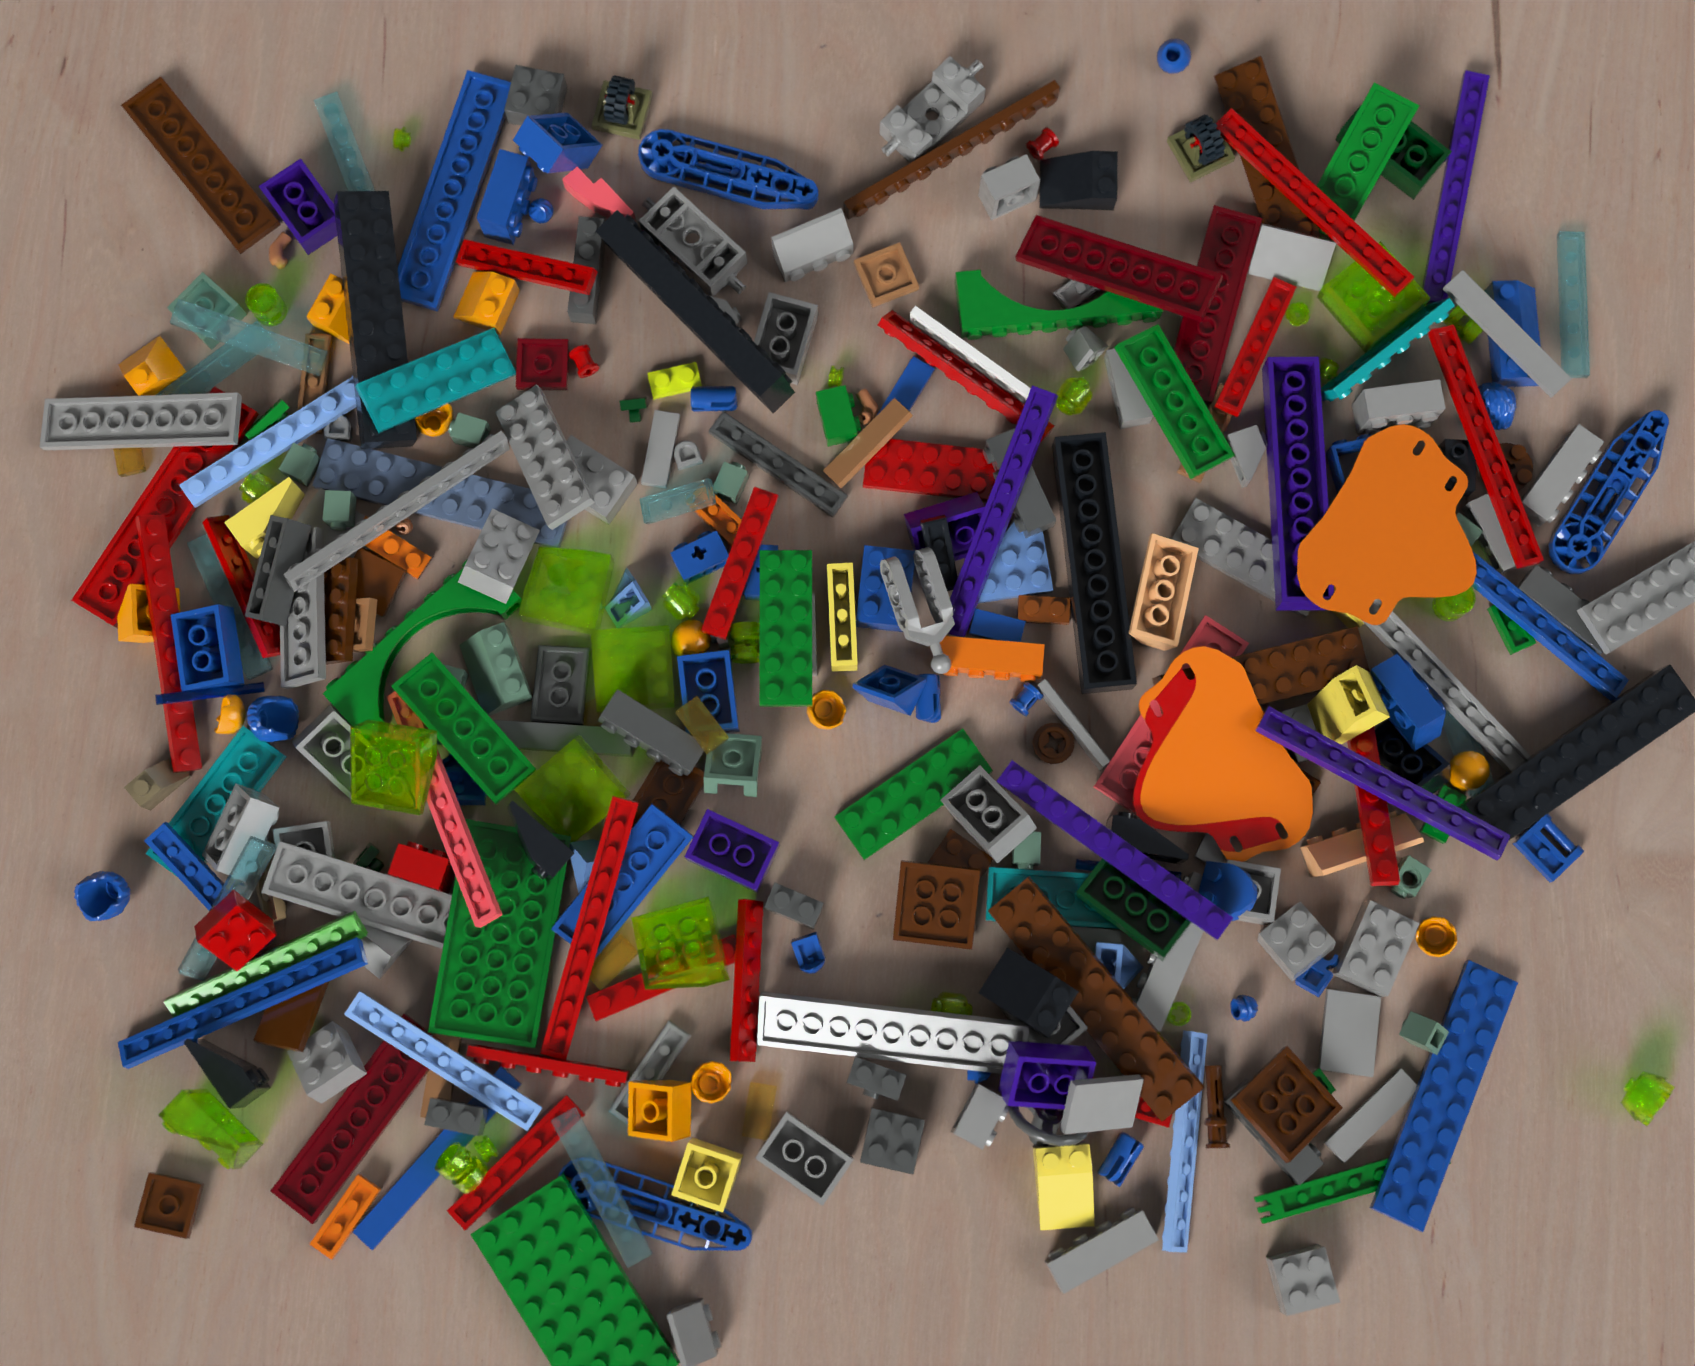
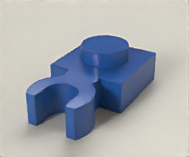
M1335 954L1331 960H1325L1324 957L1296 978V985L1320 997L1333 978V972L1329 971V969L1337 966L1339 962L1338 955Z

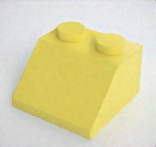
M692 1137L687 1144L671 1195L724 1212L744 1154Z

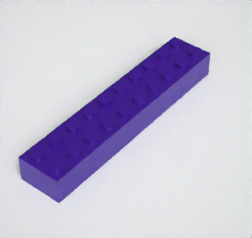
M1267 357L1262 368L1276 611L1325 610L1315 605L1305 596L1300 588L1297 576L1298 547L1329 508L1319 357ZM1329 585L1323 594L1325 600H1329L1332 597L1334 585Z

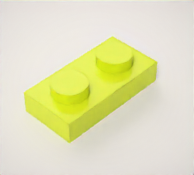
M697 362L647 373L653 400L689 392L693 386H702Z

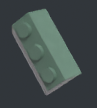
M504 622L478 631L459 645L480 706L489 716L533 700V695L508 626Z

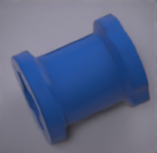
M1025 682L1022 691L1015 699L1012 698L1009 703L1019 713L1027 716L1029 714L1028 710L1037 700H1041L1043 695L1033 685Z

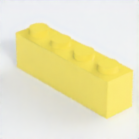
M853 563L827 564L832 672L857 671Z

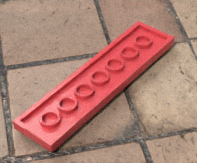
M1205 615L1181 653L1194 647L1205 646L1217 649L1229 657L1242 655L1249 643ZM1188 663L1182 665V670L1191 668ZM1152 700L1150 706L1157 717L1162 716L1158 702ZM1141 714L1093 786L1135 815L1133 792L1140 769L1153 741L1152 732Z

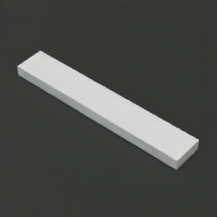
M917 306L912 309L909 320L911 324L1025 404L1031 389Z

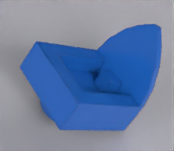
M817 932L791 940L800 969L805 973L814 974L818 972L825 963V954Z

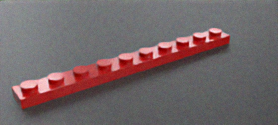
M1232 108L1216 122L1217 130H1220V135L1230 146L1392 296L1396 297L1413 281L1414 276Z
M1454 325L1432 329L1428 332L1429 339L1515 566L1519 569L1539 564L1544 561L1456 328Z
M139 515L135 519L173 773L202 769L192 696L189 692L181 691L171 614L179 613L165 515Z
M615 795L612 796L540 1054L562 1060L567 1059L639 804L637 801Z

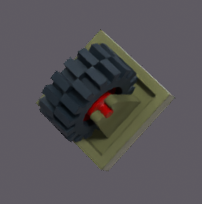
M613 75L611 81L604 80L592 121V129L641 140L652 99V91L635 87L634 79Z
M1207 114L1186 123L1184 130L1167 138L1166 142L1190 183L1234 162L1235 156L1220 135V130H1217V124L1212 116L1209 117Z

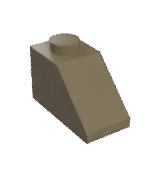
M171 758L145 769L124 788L140 807L152 810L188 780L191 775L188 771L173 773Z

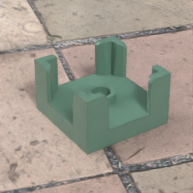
M203 272L167 307L176 319L194 332L211 350L220 342L215 334L232 317L239 323L247 315L233 298Z
M709 732L704 770V793L717 794V784L744 786V796L757 797L759 762H761L762 736Z

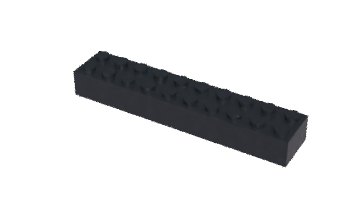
M337 191L334 199V210L361 449L412 447L417 441L415 418L378 433L355 387L360 382L408 363L389 191Z
M616 210L596 230V233L611 251L772 413H775L795 393L790 386L793 381L788 377L785 370L776 361L773 362L768 353L760 345L757 346L751 336L743 328L740 329L734 319L726 311L723 312L717 302L710 295L707 296L700 285L693 278L690 279L684 269L677 262L674 263L667 252L661 246L658 247L651 236L645 230L642 231L629 214L624 217Z
M1106 432L1054 437L1052 452L1081 694L1132 690L1137 685L1132 640L1129 634L1130 624Z
M1669 664L1644 678L1618 696L1617 699L1603 706L1457 807L1511 835L1510 840L1695 712V698Z

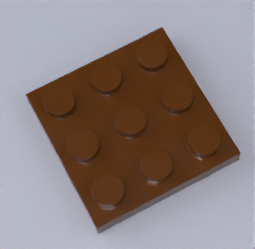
M901 860L893 940L972 950L981 869Z
M1288 1046L1283 1047L1230 1100L1286 1163L1291 1162L1343 1108Z

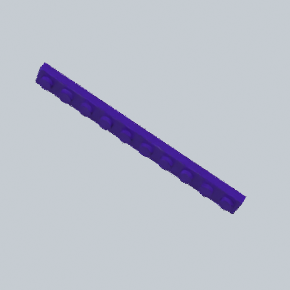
M1465 70L1462 76L1449 150L1452 152L1446 160L1419 300L1421 303L1430 304L1448 298V294L1443 288L1452 278L1490 75Z
M1033 385L1030 389L951 594L952 617L955 625L948 634L956 637H965L1056 403L1058 395Z
M1268 706L1255 730L1256 732L1496 861L1501 858L1511 835Z
M1013 760L996 781L1218 941L1233 920L1232 916Z

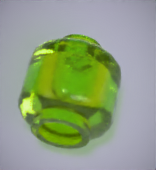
M1081 377L1067 378L1055 393L1058 395L1056 400L1057 408L1069 416L1082 413L1093 396L1089 388V382Z
M257 472L254 475L250 473L239 488L242 491L241 498L248 504H251L277 486L278 483L261 472Z
M674 582L662 595V598H664L663 607L677 620H682L685 617L691 619L700 609L697 606L700 601L699 594L685 582L679 584Z
M941 992L938 997L933 999L931 1011L972 1016V1005L968 1004L966 996L962 993Z

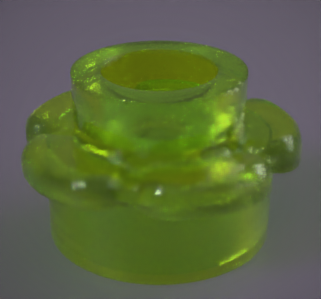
M406 127L402 129L395 128L393 148L400 149L403 152L405 147H410L411 133L406 131Z
M1295 302L1290 304L1289 309L1285 312V317L1293 326L1305 325L1310 319V310L1305 303Z
M1322 357L1319 362L1320 376L1325 379H1331L1332 376L1337 377L1340 365L1331 359Z

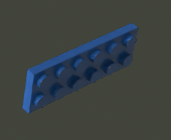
M653 803L650 804L631 829L595 959L693 838L691 833ZM588 883L551 927L555 933L570 944Z

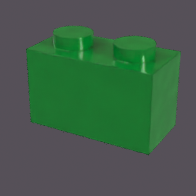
M846 385L816 392V402L827 446L851 442L857 436V432L861 431L858 416L853 417L851 409L855 407L852 392L847 393Z

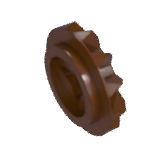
M1047 723L1041 726L1036 731L1032 741L1034 753L1041 761L1051 765L1063 763L1071 756L1075 745L1071 731L1059 723ZM1048 734L1054 740L1063 739L1057 746V752L1053 748L1044 749L1049 743Z

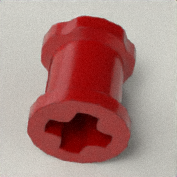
M1045 127L1042 130V134L1033 141L1029 140L1026 143V147L1032 157L1040 161L1048 150L1059 145V140L1051 129Z
M580 345L568 353L569 358L574 360L578 368L577 374L579 378L589 377L599 370V365L594 363L589 353V345Z

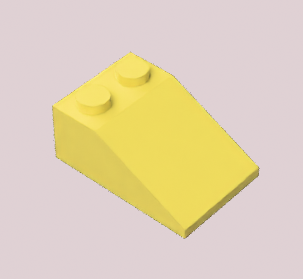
M288 477L224 523L239 544L257 559L261 554L270 515L292 519L305 494Z
M1080 1143L1070 1146L1033 1147L1040 1230L1095 1226L1090 1144Z

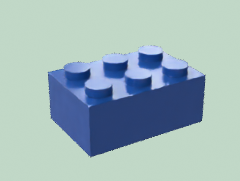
M569 113L527 116L513 139L519 146V150L526 156L531 157L537 163V167L545 173L572 171L577 166L580 170L588 169L602 147V144Z
M499 149L477 215V220L485 238L514 245L516 237H520L523 228L521 221L523 215L528 214L529 197L531 192H535L538 182L528 156Z
M864 545L856 627L903 632L898 626L880 572V562L883 559L897 557L902 564L910 591L912 592L914 550Z
M216 604L171 614L182 692L198 694L245 684L233 607Z
M729 650L677 656L685 732L693 737L709 736V732H740Z
M1395 654L1371 669V676L1390 715L1388 719L1414 751L1441 736L1446 714L1445 707L1440 700H1435L1429 693L1427 684L1415 676L1413 668L1407 660H1402L1398 654Z

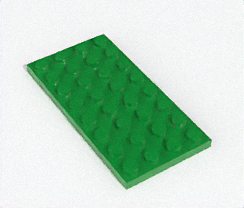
M466 819L503 915L481 928L475 927L455 877L428 1033L536 1048L555 932L551 927L558 918L567 862L554 878L550 880L546 877L542 880L531 870L534 866L529 862L515 827ZM552 833L570 848L571 836Z
M564 1173L470 1234L551 1366H678L680 1364V1360Z

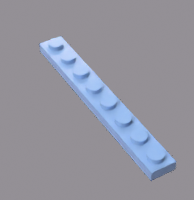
M353 376L179 484L195 508L289 450L293 443H300L340 416L356 408Z
M362 991L358 992L344 1014L526 1131H528L543 1108Z
M1183 1030L1181 1059L1203 1084L1208 1034ZM1202 1090L1175 1111L1173 1142L1170 1151L1171 1163L1168 1176V1194L1165 1205V1225L1162 1234L1163 1251L1187 1253Z

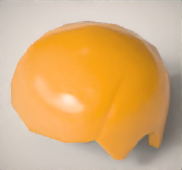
M450 403L416 417L415 426L419 432L432 437L445 434L449 430L453 419V410Z
M689 619L674 629L671 637V648L676 656L707 652L710 647L711 636L701 631L703 626L701 621Z
M821 690L812 695V706H807L806 712L809 721L820 729L829 730L843 723L846 707L842 698L837 693Z
M227 694L223 698L220 716L216 718L219 724L214 729L215 733L234 734L243 726L246 710L240 697Z
M1460 752L1454 755L1449 762L1451 764L1450 783L1453 787L1462 791H1471L1481 787L1490 776L1489 763L1478 752Z
M1432 916L1427 918L1417 928V945L1428 956L1442 957L1448 955L1457 944L1456 929L1444 917Z
M715 1061L702 1063L694 1070L691 1077L693 1094L702 1102L715 1103L721 1101L731 1090L732 1074L723 1063Z

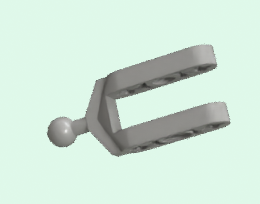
M927 547L916 550L913 556L931 615L936 623L921 628L918 612L900 560L897 557L881 560L880 572L899 628L904 632L907 640L930 646L933 654L931 667L934 672L938 674L947 673L952 665L951 659L943 654L940 642L955 623L952 617V604L934 551Z

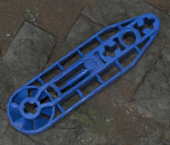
M666 129L650 132L639 145L638 156L642 169L648 176L659 181L760 209L809 210L818 201L819 191L814 181L807 179L778 159ZM677 140L680 145L673 146L671 143ZM695 144L714 149V151L709 152L695 148ZM719 151H721V152L729 153V154H732V155H736V156H738V157H737V159H735V158L727 157V156H724V155H720V154H718V153H719ZM742 158L761 162V166L742 161ZM766 164L776 166L784 172L767 168ZM685 177H688L691 179L702 181L704 183L703 185H700L693 182L685 181L684 179ZM713 184L728 189L725 192L708 187V185ZM780 185H786L788 187L786 190L783 191L777 189V187ZM735 190L738 192L751 195V199L740 195L732 194V191ZM760 197L775 202H761L755 199Z
M1660 410L1648 412L1613 440L1604 451L1552 534L1548 544L1549 556L1553 564L1561 571L1569 574H1582L1594 568L1601 561L1658 469L1669 425V419L1664 412ZM1652 424H1654L1652 427L1653 430L1651 432H1648L1647 430H1649ZM1635 427L1631 434L1628 433V431ZM1620 438L1625 442L1619 454L1610 451L1615 442ZM1636 441L1642 443L1644 450L1637 446ZM1651 457L1654 459L1651 471L1648 474L1642 468L1648 458ZM1605 458L1613 463L1606 475L1598 472ZM1630 458L1633 459L1627 466L1628 463L1626 461ZM1637 477L1644 480V482L1635 494L1630 490V487ZM1594 478L1600 484L1594 494L1591 495L1586 493L1585 490ZM1606 487H1608L1609 489L1607 490L1606 495L1596 508L1595 515L1591 514V511L1595 507L1596 503L1600 499ZM1616 492L1617 495L1613 499L1612 503L1610 504L1602 519H1600L1598 517L1599 514L1603 513L1609 500L1611 499V497H1613V495ZM1581 498L1587 505L1579 516L1572 513ZM1623 498L1630 500L1631 503L1622 515L1616 509ZM1567 519L1571 521V523L1564 525ZM1610 519L1618 521L1612 534L1608 535L1604 529ZM1592 546L1596 547V552H1590ZM1584 556L1586 557L1590 565V567H1587L1585 569L1579 562V560L1582 559ZM1565 561L1570 562L1568 566L1564 564Z
M580 1157L571 1160L562 1168L558 1175L559 1177L564 1173L565 1176L573 1178L569 1183L590 1217L688 1250L740 1251L748 1247L752 1241L753 1234L749 1225L726 1208L724 1212L733 1219L719 1215L720 1211H716L715 1214L694 1207L693 1202L688 1205L668 1198L670 1188H674L675 1184L592 1157ZM580 1160H582L584 1172L581 1173L578 1164ZM606 1166L616 1169L613 1179H611L610 1171ZM602 1168L603 1170L595 1176L594 1173ZM619 1171L641 1177L639 1187L617 1181ZM586 1177L589 1179L587 1183H591V1188H587L583 1192L580 1190L582 1186H578V1181L584 1180ZM645 1179L667 1186L665 1195L661 1196L643 1190ZM613 1186L617 1189L613 1201L607 1200V1198L609 1197L611 1193V1187ZM626 1190L659 1201V1206L657 1207L658 1204L650 1203L634 1196L631 1198L624 1196L622 1191ZM620 1199H623V1200L629 1201V1204H631V1205H636V1206H639V1207L648 1209V1210H650V1211H652V1212H655V1211H657V1212H656V1215L654 1216V1215H651V1214H648V1213H645V1212H642V1211H639V1210H636V1209H633V1208H630V1207H627V1206L618 1204V1202H619ZM603 1205L601 1215L590 1212ZM607 1208L629 1214L627 1223L624 1224L604 1217ZM690 1212L691 1218L697 1221L700 1219V1215L704 1216L705 1218L700 1224V1231L695 1229L698 1226L697 1223L690 1222L685 1226L683 1224L684 1220L680 1218V1215ZM633 1216L654 1222L655 1225L652 1233L630 1226ZM709 1220H716L720 1224V1232L718 1234L712 1235L707 1232L706 1223ZM726 1224L731 1225L728 1231L736 1233L738 1229H742V1235L746 1237V1240L741 1239L739 1243H736L735 1237L730 1234L726 1235V1240L722 1239ZM658 1225L681 1231L679 1240L675 1241L657 1235ZM684 1233L707 1240L705 1246H690L681 1242ZM711 1241L723 1246H709V1243Z

